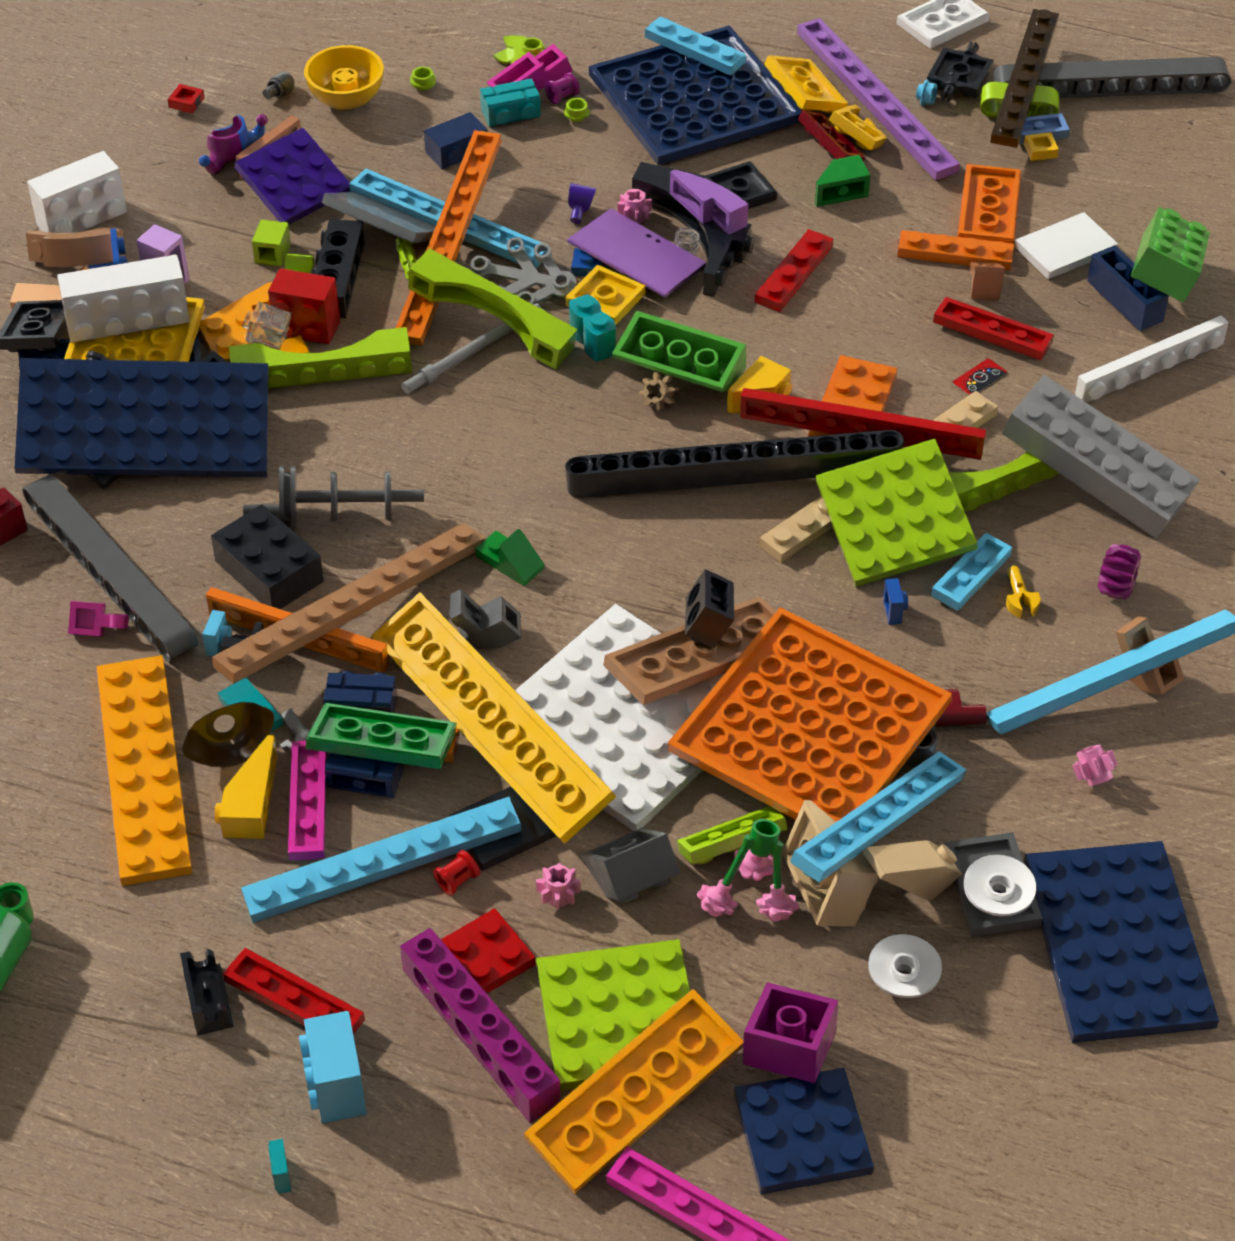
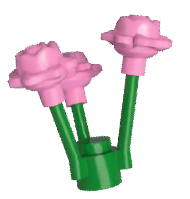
M768 819L755 820L750 834L744 836L740 850L734 852L735 859L725 878L719 880L717 886H701L697 896L702 900L701 908L704 911H707L714 917L733 914L738 904L732 900L733 896L729 892L732 889L731 882L738 870L743 878H751L755 881H761L764 876L773 874L774 884L770 886L771 893L763 894L762 898L756 900V905L760 907L759 912L765 914L771 921L787 920L793 914V911L800 908L799 903L796 902V896L786 894L785 886L781 883V853L784 844L778 840L780 827L775 822Z

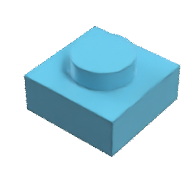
M212 610L202 634L207 656H214L220 653L223 637H231V626L227 625L226 614L223 611Z

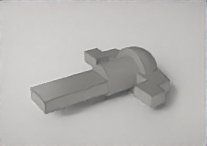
M290 708L281 714L295 736L294 741H306L310 730L305 728L294 711ZM289 739L280 744L284 751L287 749L292 751V742Z

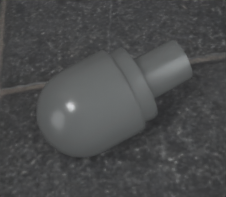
M287 72L278 73L269 80L267 88L262 92L263 96L266 99H270L273 96L276 98L285 96L294 88L295 81L293 76Z

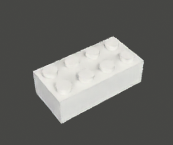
M177 255L57 274L71 343L189 322L184 280Z

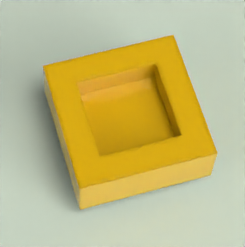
M1051 132L1025 135L1024 146L1031 161L1058 157L1059 148Z

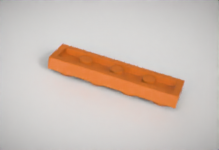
M901 230L897 257L970 266L971 262L999 263L1005 267L1004 270L1011 271L1014 244Z

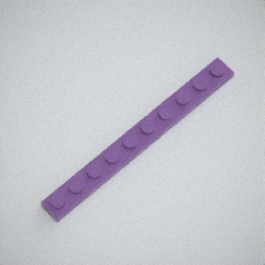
M821 18L797 25V34L935 181L959 173L960 163Z

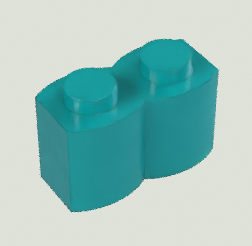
M586 294L570 300L569 324L578 329L576 341L583 344L585 353L594 361L599 362L612 357V352L616 347V325L613 319L601 311L599 302L591 295Z

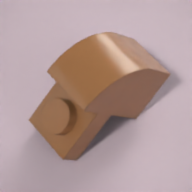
M1138 616L1115 632L1122 654L1154 640L1148 618ZM1176 659L1129 680L1142 691L1163 695L1183 681L1184 676L1179 660Z

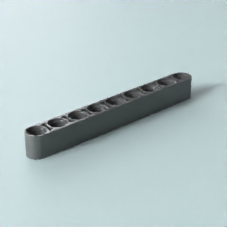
M1221 57L1044 63L1037 86L1055 88L1059 93V98L1222 92L1230 86L1231 76L1226 62ZM1015 64L997 67L993 73L994 82L1009 83Z
M48 474L22 488L23 496L31 510L122 612L129 615L131 622L155 649L163 655L164 659L170 662L198 646L197 637L186 620L52 474Z

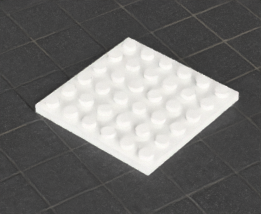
M614 604L515 691L616 795V798L603 810L632 831H635L646 825L703 771L669 752L667 743L724 674L642 705L603 666L604 657L606 654L661 633L617 604Z

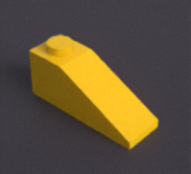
M267 735L224 788L222 802L216 803L215 823L221 825L223 838L265 839L278 758L275 737L272 735Z

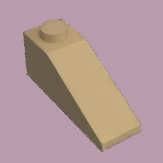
M928 840L866 847L862 851L880 879L930 902L962 875L955 865L957 858L946 845L938 846Z

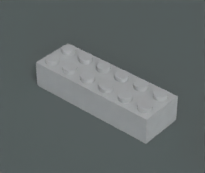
M1046 375L1041 377L1014 409L1002 432L1004 436L1155 539H1158L1179 512L1200 481L1199 478Z

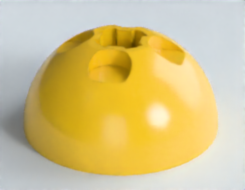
M340 45L326 48L314 54L305 65L304 75L310 91L320 102L334 109L351 110L365 105L377 94L383 81L384 64L375 52L367 48L354 45Z

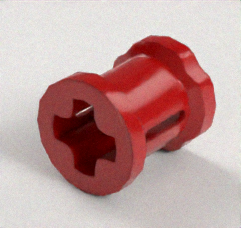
M461 850L456 853V858L446 866L435 868L433 874L439 887L447 895L452 896L457 892L456 888L469 878H477L480 875V870L471 855L465 850Z

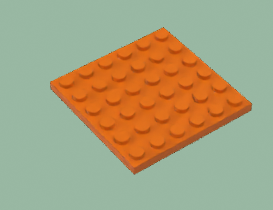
M780 607L669 740L667 746L668 751L794 820L797 819L804 800H811L837 822L890 784L950 705L952 693Z

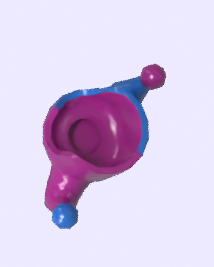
M240 114L233 117V124L231 126L212 130L211 134L207 136V148L210 156L202 155L199 158V164L205 167L206 171L210 174L219 173L228 162L236 160V155L265 135V125L268 122L267 116L259 114L256 117L257 126L252 131L247 130L245 120Z

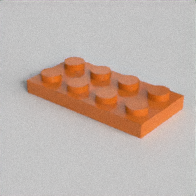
M840 355L822 401L883 412L897 377L898 368ZM812 430L808 433V437L835 435Z

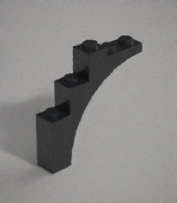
M641 162L632 177V189H639L645 192V199H652L653 207L676 218L697 237L707 259L704 270L703 294L714 297L718 287H723L725 284L727 269H731L734 262L743 263L746 254L752 252L755 243V237L751 236L752 224L747 223V227L729 235L713 220L704 224L701 223L670 195V172L677 169ZM686 172L704 178V175Z

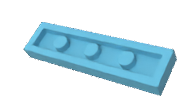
M661 16L645 28V38L728 75H732L746 61L745 53Z

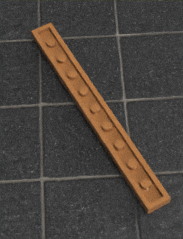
M463 522L212 656L213 667L235 684L475 553V548L485 540V537Z

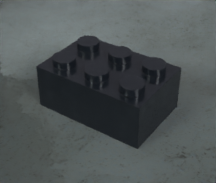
M262 504L211 535L215 561L260 603L282 609L324 582L321 556Z

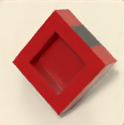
M179 84L167 99L169 108L193 114L205 99L204 89Z

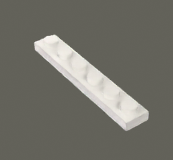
M1222 316L1216 317L1079 375L1075 395L1086 403L1097 400L1108 393L1123 389L1129 384L1146 379L1150 375L1164 369H1169L1180 362L1193 359L1208 350L1216 349L1224 344L1229 322Z

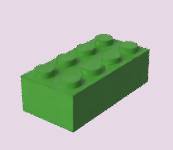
M1158 207L1142 235L1131 277L1184 303L1201 274L1210 232L1201 223L1196 221L1189 222L1181 218V215L1172 209L1166 208L1164 210Z

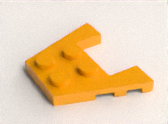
M272 282L266 283L203 319L199 325V332L209 352L211 353L214 350L229 363V346L260 343L285 352H310L301 335L272 344L262 325L256 320L259 303L270 306L268 289ZM265 306L261 308V312L270 310V308Z

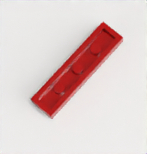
M808 229L755 293V303L781 312L833 248L834 238Z
M948 297L944 298L934 313L933 323L1038 360L1043 359L1053 343L1054 334Z
M247 948L240 952L223 973L224 982L304 1025V1019L349 1011L354 1035L365 1021L363 1011Z

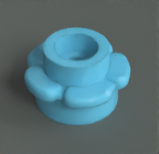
M929 80L919 84L916 99L920 100L921 106L925 104L933 105L935 103L938 90L937 84L931 83Z

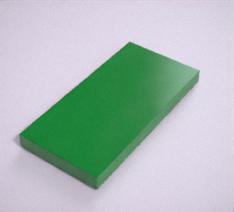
M325 703L306 738V749L441 769L456 735L457 723Z

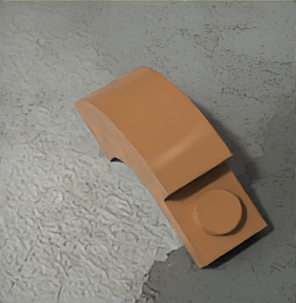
M99 227L77 233H53L34 230L27 232L26 240L29 261L43 262L44 266L78 267L112 262L113 253L110 229L112 228ZM116 229L117 236L123 237V229Z

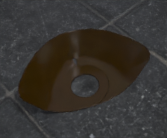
M239 702L216 709L197 720L188 730L182 746V752L188 759L210 767L225 768L246 762L267 735L270 734L274 723L273 712L253 702ZM222 715H230L235 720L234 726L226 732H218L214 728L215 720Z

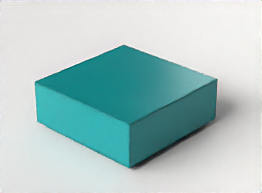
M283 1138L269 1141L268 1149L276 1192L278 1191V1194L291 1192Z

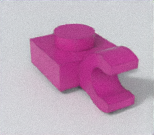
M70 601L68 634L104 636V627L129 628V615L105 613L106 603Z

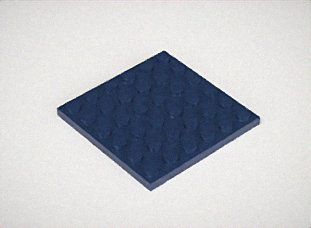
M730 25L701 34L746 54L745 63L732 75L723 73L663 45L589 66V76L657 165L693 156L800 122L798 117L802 110Z

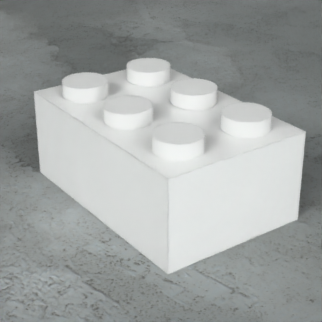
M104 151L27 181L36 224L43 232L77 233L127 213L119 168Z

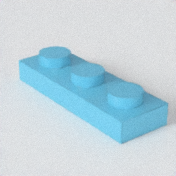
M985 533L977 541V550L965 553L932 587L931 596L959 611L1011 556L1013 547Z

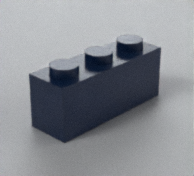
M1116 245L1092 254L1087 281L1139 331L1164 321L1169 295L1131 277L1134 262Z

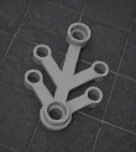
M517 237L511 238L507 242V250L510 256L515 257L521 269L493 264L484 256L474 257L469 264V269L487 280L492 276L515 280L516 282L506 287H500L512 294H518L523 300L530 299L529 303L532 305L538 304L553 295L559 299H566V296L577 286L576 278L572 273L559 269L552 258L551 248L546 243L536 245L534 255L538 262L544 264L549 275L538 273L525 253L522 239ZM515 245L520 246V248L516 250L511 249ZM541 251H547L545 255H539ZM560 282H566V283L563 284V285H559V284H558V283H560ZM534 285L543 286V288L534 293L525 291Z

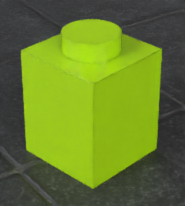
M260 220L252 239L254 262L257 264L283 266L285 256L291 246L289 225L287 222Z

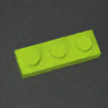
M768 806L677 840L679 853L692 865L705 864L713 860L715 856L740 850L744 836L750 834L755 820H771L780 827V832L788 830L786 819L776 809Z

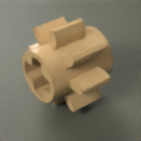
M654 372L653 380L649 378L642 379L645 386L639 394L644 395L647 399L645 406H651L656 403L657 410H661L665 407L664 402L669 404L675 403L672 396L679 388L673 387L671 383L672 376H666L662 379L660 372ZM656 386H661L659 391L662 396H656L658 390L655 388Z

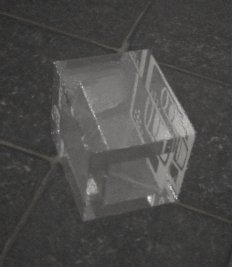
M258 301L254 311L247 312L243 323V328L247 329L245 341L252 344L260 343L280 350L289 331L292 313Z

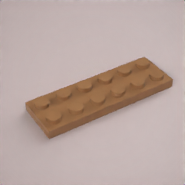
M758 596L734 606V621L715 649L691 640L690 637L685 635V625L606 654L603 666L642 705H645L727 672L775 614L776 610Z

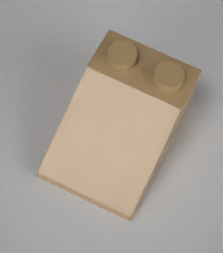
M804 800L782 855L817 926L855 927L861 913L865 910L866 902L879 876L862 852L820 883L806 876L802 870L790 862L795 850L836 823L811 800Z

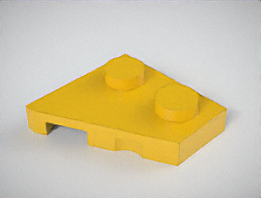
M856 104L833 111L829 121L836 125L835 128L840 133L850 135L856 139V143L861 148L873 150L883 146L887 137L875 126L870 118H866L863 121L858 116L861 109Z

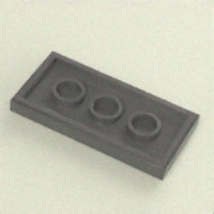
M356 192L324 193L323 205L412 243L430 242L436 227Z

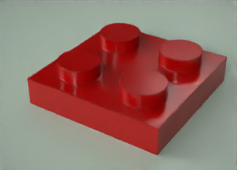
M495 908L441 939L486 994L536 965L533 953Z

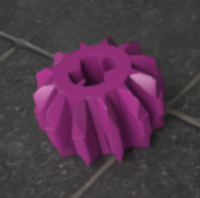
M1112 544L1109 547L1105 558H1103L1098 578V588L1101 594L1108 595V597L1126 600L1130 597L1134 585H1136L1141 565L1139 550L1124 544Z

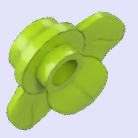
M504 36L503 40L507 48L493 54V57L502 64H512L528 52L534 57L545 50V46L540 39L535 37Z

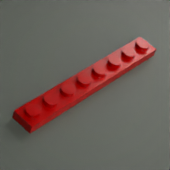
M743 388L741 394L740 418L829 434L894 430L902 434L904 447L936 439L940 452L943 454L978 460L982 459L986 429Z

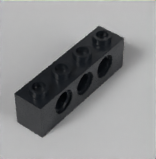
M329 219L326 231L322 230L321 233L322 248L317 249L316 252L317 267L312 268L311 274L336 278L340 318L346 319L365 245L363 221Z

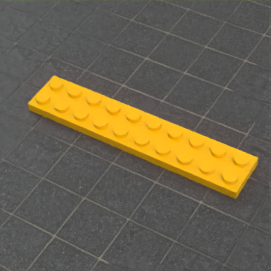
M418 593L371 635L374 640L387 644L388 655L449 721L457 723L456 728L564 844L616 798L612 790L421 593Z

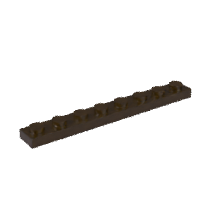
M1033 9L991 134L990 143L1014 148L1018 147L1058 23L1059 13L1046 9Z

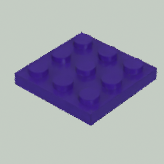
M304 128L235 161L237 172L279 222H287L288 225L326 206L322 203L324 193L350 192V182Z

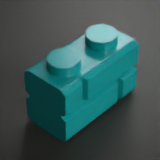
M532 78L494 87L480 88L481 111L489 127L541 116L540 95L537 88H535Z

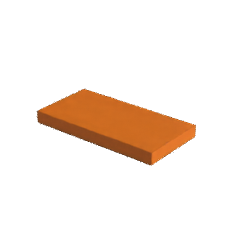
M966 164L957 237L1014 244L1021 179L1020 169Z

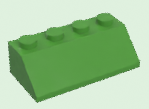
M640 311L635 312L612 352L613 358L721 392L728 391L743 375L747 367L746 344Z

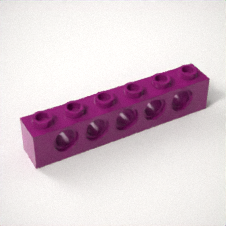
M431 928L426 929L400 945L403 971L529 1123H532L561 1102L559 1078Z

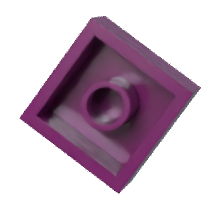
M767 982L744 1030L743 1065L815 1083L836 1035L838 1000Z

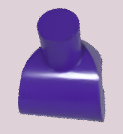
M570 183L568 204L573 209L570 218L572 223H581L583 212L589 210L597 188Z

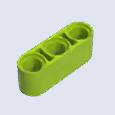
M989 82L983 86L980 109L985 116L997 118L1008 83ZM1037 86L1027 117L1058 114V91L1053 87Z

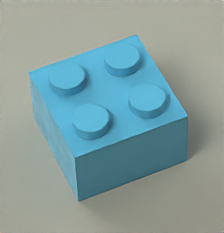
M349 1011L304 1019L306 1034L299 1035L311 1110L319 1109L321 1123L367 1115Z

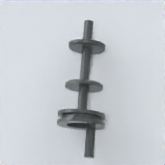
M280 466L279 504L262 505L276 517H280V520L285 525L286 522H291L292 528H297V503H331V521H336L338 519V503L385 502V519L391 521V502H424V489L391 490V471H386L384 474L385 490H338L337 473L331 472V490L297 491L296 466H291L290 472H285V466ZM261 504L243 505V515Z

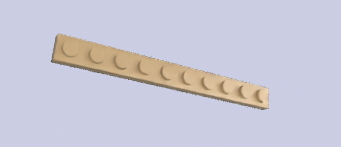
M975 391L933 420L979 428L997 415L998 406ZM822 496L762 535L759 540V546L782 563L832 529L833 525Z

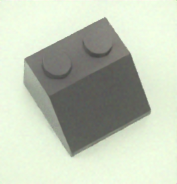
M640 828L581 854L583 862L606 897L617 901L620 900L621 903L640 897V891L648 887L657 889L666 886L672 882L671 877L681 873L667 833L646 828Z

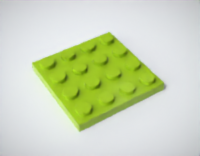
M936 439L816 475V483L855 587L977 550V541Z
M679 939L536 958L553 1072L560 1080V1091L576 1089L690 992Z

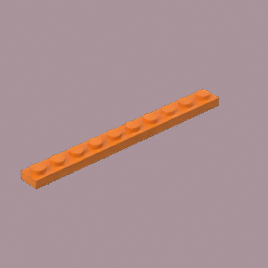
M474 130L427 250L430 248L446 256L448 259L456 261L502 142L501 134ZM411 290L395 328L407 327L409 344L423 346L439 302H431Z

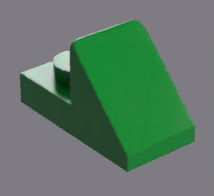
M517 529L509 537L494 531L475 548L478 559L523 586L545 568L544 562L520 529Z

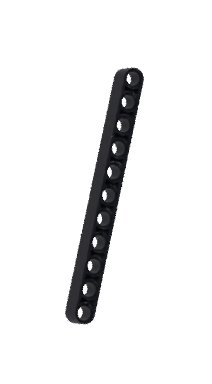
M883 430L576 456L569 459L565 464L567 490L571 496L585 498L811 479L828 471L903 449L904 438L897 431Z

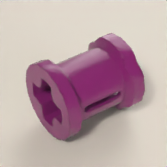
M571 72L564 74L563 78L559 80H550L545 83V93L553 104L560 103L562 98L569 95L575 96L579 94V82Z

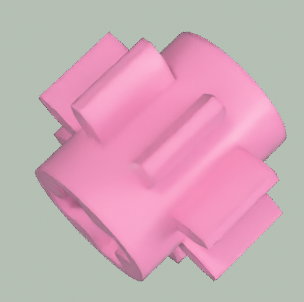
M631 189L626 191L624 195H620V202L617 203V212L624 214V216L638 224L642 223L644 219H649V212L652 211V199H645V192L639 189Z
M1099 744L1079 751L1077 753L1079 760L1072 767L1078 781L1085 779L1089 786H1094L1112 779L1113 774L1111 770L1115 769V766L1118 764L1113 751L1105 752Z
M561 863L553 865L548 869L544 867L542 869L543 879L536 880V890L541 893L542 904L549 903L551 906L556 907V909L567 904H575L574 893L581 892V881L576 879L575 869L569 870L566 866L561 865Z

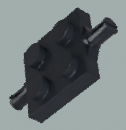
M970 42L965 51L943 47L927 76V80L937 84L938 90H944L941 93L943 101L946 98V102L951 101L954 93L965 97H978L993 68L994 60L977 55L976 52L979 49V45L976 42L974 45L973 42Z

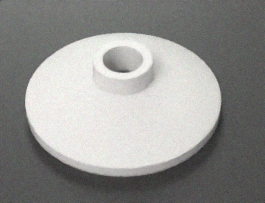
M988 855L977 859L968 867L964 876V891L969 901L979 910L994 916H1012L1021 913L1031 905L1036 894V881L1029 868L1019 860L1005 855Z
M898 934L884 938L874 946L869 956L868 968L872 980L884 992L899 998H916L927 994L937 985L941 977L942 963L938 952L927 941L913 935ZM899 971H907L909 974H902Z

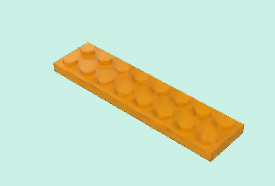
M163 655L97 666L121 885L127 886L193 874Z

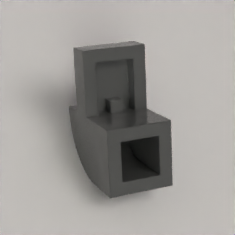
M461 589L450 594V619L455 626L459 627V633L474 649L500 648L521 638V613L502 596L479 606Z

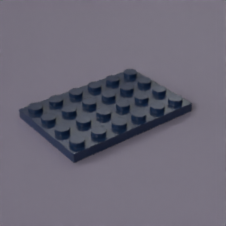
M1163 841L1025 854L1024 865L1029 868L1036 881L1035 897L1043 918L1041 930L1072 1043L1217 1028L1219 1018Z

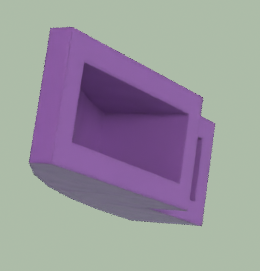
M678 170L670 172V195L701 223L704 224L713 220L729 235L747 227L748 203L739 196L708 179Z

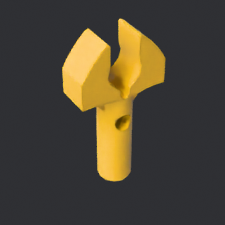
M1011 566L1008 568L1007 574L1014 594L1007 595V609L1011 614L1021 619L1023 609L1020 602L1022 601L1025 605L1029 606L1031 616L1034 617L1040 607L1039 592H1028L1019 567Z

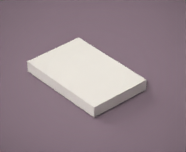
M931 0L897 16L896 24L931 49L988 22L989 13L971 0Z
M1085 212L1015 240V248L1048 280L1090 263L1091 256L1094 253L1114 245L1118 247V243Z

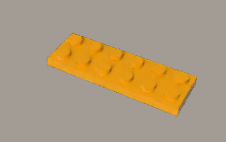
M692 989L524 1132V1139L570 1190L576 1194L622 1154L626 1147H630L743 1048V1040Z

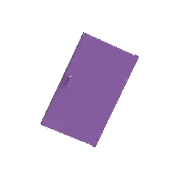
M612 208L567 239L568 243L634 281L646 285V288L664 298L706 267V262Z

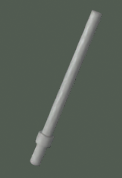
M534 304V306L541 308L539 304ZM504 322L434 365L428 364L418 370L417 375L401 384L403 391L409 394L422 385L428 386L438 380L440 374L510 333L513 329Z

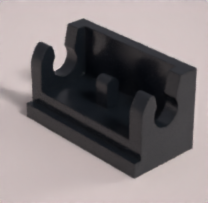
M210 949L205 951L206 959L199 962L194 961V956L190 951L180 953L197 1036L234 1027L220 963L216 964L214 952Z

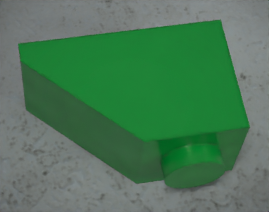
M860 155L832 160L816 181V207L869 197L871 175Z

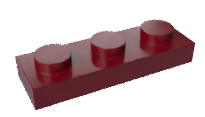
M801 111L798 120L805 126V131L814 136L820 142L819 145L829 151L835 157L834 159L860 155L864 162L866 157L822 113Z

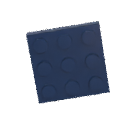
M845 1068L821 1071L815 1083L787 1077L734 1087V1097L760 1195L873 1174L874 1165Z

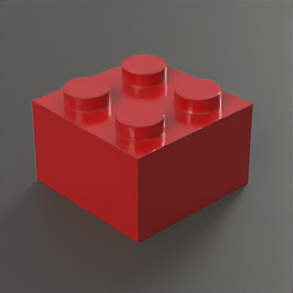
M279 268L268 289L270 307L290 313L287 331L273 327L274 335L289 338L301 335L305 341L329 345L340 324L336 278ZM270 308V310L275 311V312H273V318H272L273 321H275V320H274L275 314H277V319H278V313L282 314L281 316H283V312H280V311H277V310H274V309H271V308ZM286 317L285 322L277 323L272 321V325L281 328V323H286Z

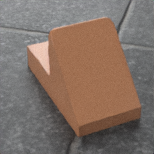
M971 262V298L999 300L1005 267L999 263Z

